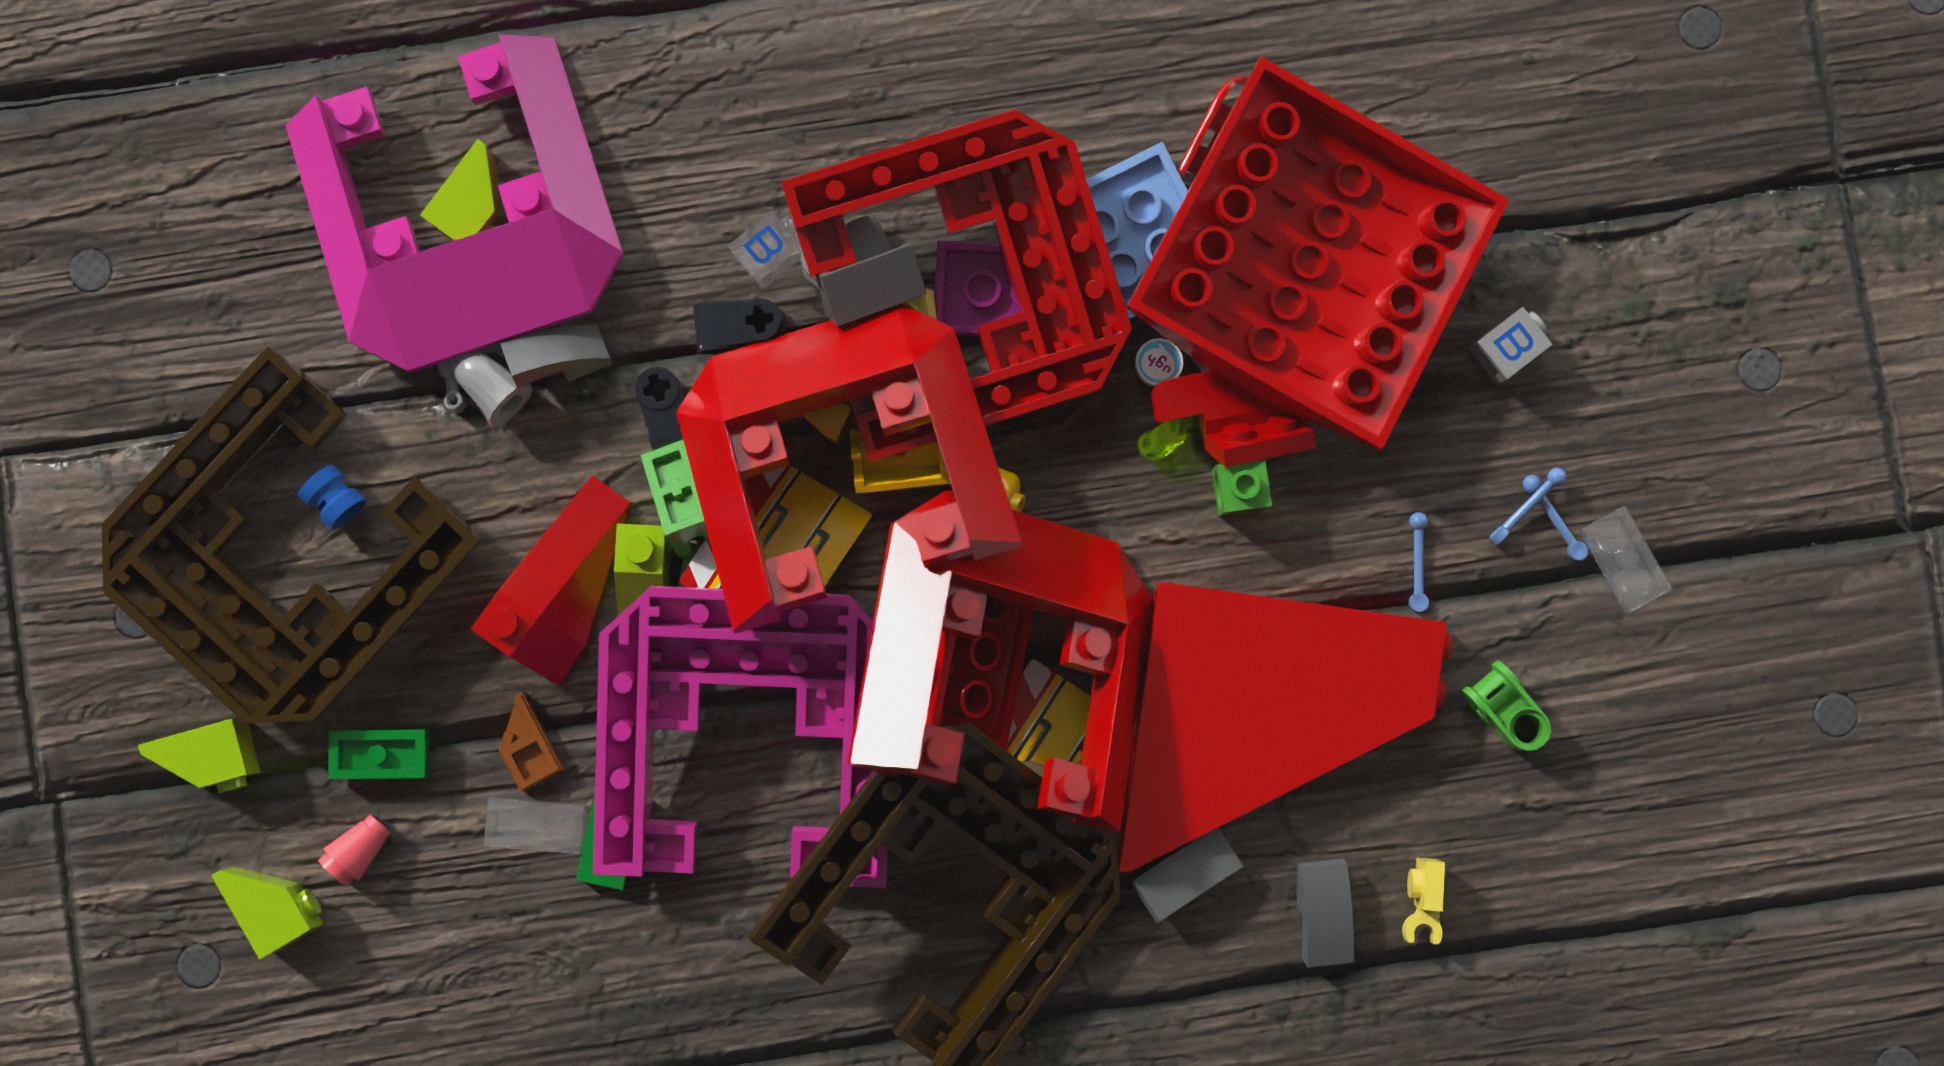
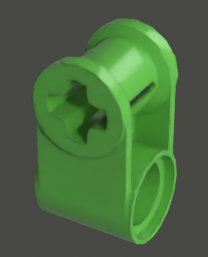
M1495 661L1491 665L1492 671L1472 688L1465 686L1460 690L1461 695L1471 709L1490 726L1508 748L1516 751L1537 750L1549 740L1551 726L1547 716L1526 693L1525 688L1513 672L1501 661ZM1500 686L1494 693L1487 697L1488 694H1490L1493 690ZM1521 716L1528 717L1534 724L1535 729L1533 737L1526 743L1521 742L1514 734V724Z

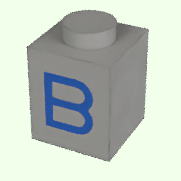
M1522 307L1473 343L1468 349L1494 383L1498 385L1509 379L1553 344L1546 337L1549 334V330L1542 319L1534 312L1528 314L1524 307Z

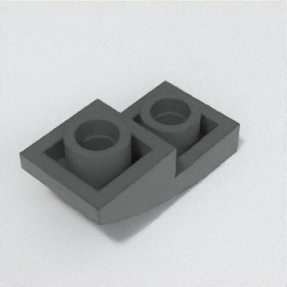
M596 325L550 328L500 342L508 368L517 388L562 370L569 382L612 365L601 333Z
M1216 828L1198 837L1134 879L1131 885L1156 923H1159L1237 872L1243 865L1220 830Z
M1342 858L1297 863V908L1302 914V960L1307 968L1353 963L1354 926L1347 862Z

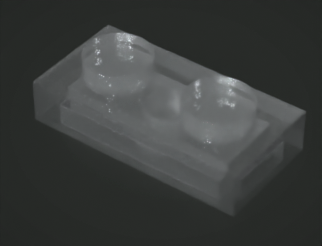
M1626 506L1619 507L1579 529L1625 613H1631L1672 590Z
M490 797L487 804L484 846L581 854L585 836L587 805Z

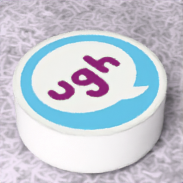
M1158 338L1146 342L1139 349L1135 358V370L1142 382L1151 387H1155L1163 380L1177 378L1183 368V356L1180 349L1166 339Z

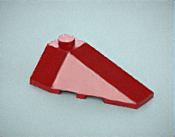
M592 475L497 591L471 630L508 657L556 685H560L588 645L592 632L591 627L605 591L604 586L612 560L615 557L617 524H626L632 503Z

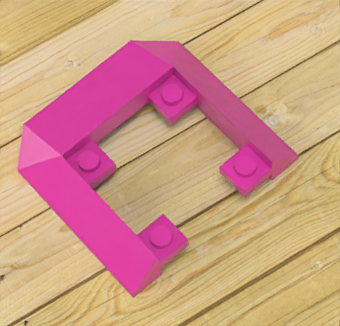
M498 34L501 42L458 56L470 98L475 106L517 93L541 171L497 185L509 223L420 252L412 223L407 216L370 228L366 226L344 149L385 136L373 93L367 86L323 101L315 94L286 125L348 341L352 345L411 373L593 312L624 253L554 37Z
M650 586L599 633L593 874L642 877L645 871L694 873L696 868L697 821L652 819L654 729L699 730L701 683L797 688L795 736L843 738L840 814L843 812L873 772L847 764L873 620L850 595L827 594L828 598L781 612L782 620L735 634L722 589ZM793 826L790 878H793L830 828ZM882 844L879 846L850 887L886 888L888 848Z

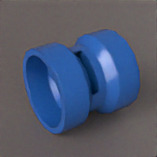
M334 464L318 471L298 491V497L306 506L315 507L321 512L320 521L329 531L337 530L348 523L362 510L367 502V499L358 489L347 487L344 482L345 475Z

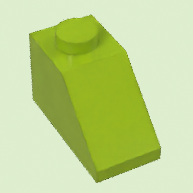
M477 139L420 216L453 241L500 226L504 221L501 196L497 186L499 185L495 154L483 142Z
M617 524L614 579L618 616L650 586H669L672 546L665 537L662 526Z
M239 718L224 720L138 745L142 756L199 788L217 786L218 793L248 786L246 777L261 773L249 724L243 723Z
M235 866L219 870L211 875L259 960L277 953L323 925L319 917L322 910L317 898L309 889H303L298 882Z

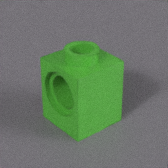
M1265 459L1226 468L1219 464L1211 470L1218 516L1261 511L1272 506Z

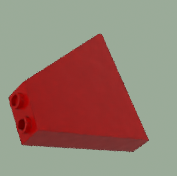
M1156 582L1118 850L1119 871L1131 872L1434 719L1435 709H1442L1445 699V681L1439 679L1442 661H1448L1452 646L1451 633H1446L1447 622Z

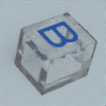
M773 210L769 211L728 245L732 255L761 290L800 260L802 252L792 219L787 215L780 220Z

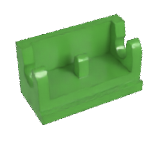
M680 440L640 455L664 535L677 556L681 558L692 554L689 540L694 537L703 536L705 541L710 544L684 441Z

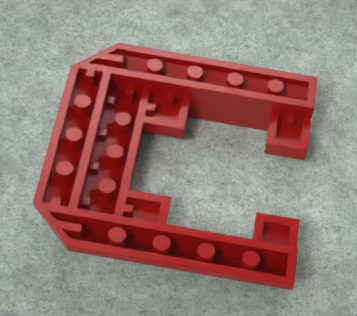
M1013 109L781 181L810 277L857 262L843 217L934 189L948 234L992 221L1020 313L976 326L990 372L972 377L970 381L985 426L1101 389L1132 327L1077 146L1073 140ZM872 394L850 400L869 462L938 441L932 422L885 436Z
M898 304L840 326H836L830 320L718 354L709 359L676 414L732 629L735 634L782 620L781 612L828 598L812 546L771 559L766 558L745 480L790 466L779 422L872 394L885 436L930 422L933 423L956 502L908 516L924 568L973 554L974 560H978L1022 546L953 327L908 306Z
M946 490L890 525L847 764L891 776L905 774L944 785L956 783L964 733L926 723L941 632L969 640L980 637L986 598L991 596L1066 618L1060 665L1094 675L1081 765L1058 758L1045 760L1037 809L1072 817V822L1113 833L1120 832L1153 603L1152 597L1118 542L1012 510L1022 542L1021 547L978 560H974L973 554L924 568L908 516L956 502L953 491Z

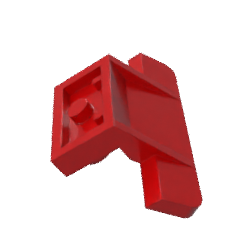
M1212 370L1163 380L1152 390L1151 397L1155 420L1161 423L1198 415L1205 451L1225 468L1315 448L1314 430L1293 414L1279 409Z

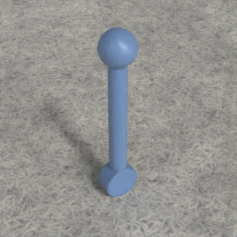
M1553 468L1550 470L1547 477L1548 480L1503 525L1499 526L1490 535L1489 539L1495 545L1499 544L1508 535L1509 531L1554 486L1558 487L1565 483L1567 475L1563 469Z
M1529 475L1523 480V488L1530 494H1534L1542 484L1541 480L1535 475ZM1545 495L1539 501V504L1568 544V556L1573 560L1585 559L1588 555L1587 545L1574 538Z
M1416 512L1411 515L1409 520L1411 528L1414 529V594L1411 595L1408 603L1412 610L1422 612L1429 606V599L1424 594L1423 530L1428 525V518L1425 514Z

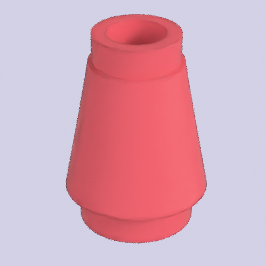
M370 814L364 821L362 820L323 849L326 853L318 862L336 880L347 887L354 879L357 881L361 879L391 832Z

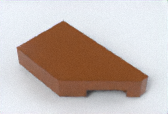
M521 692L515 696L514 707L499 748V752L521 793L566 770L526 692Z

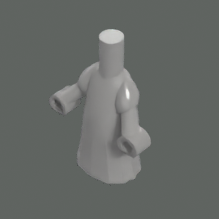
M500 343L439 363L438 370L441 376L445 378L447 394L444 398L445 406L454 413H461L468 406V400L460 394L459 383L484 414L491 427H498L512 418L527 402L533 390L531 384L517 388L510 371L487 354L497 353L505 359Z

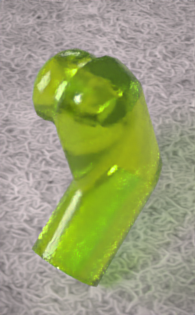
M1188 417L1163 422L1151 432L1142 434L1137 443L1140 454L1150 461L1165 459L1183 446L1186 440Z

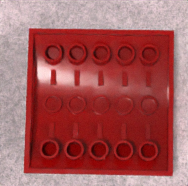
M1261 56L1126 308L1201 365L1279 409L1377 450H1382L1510 199Z

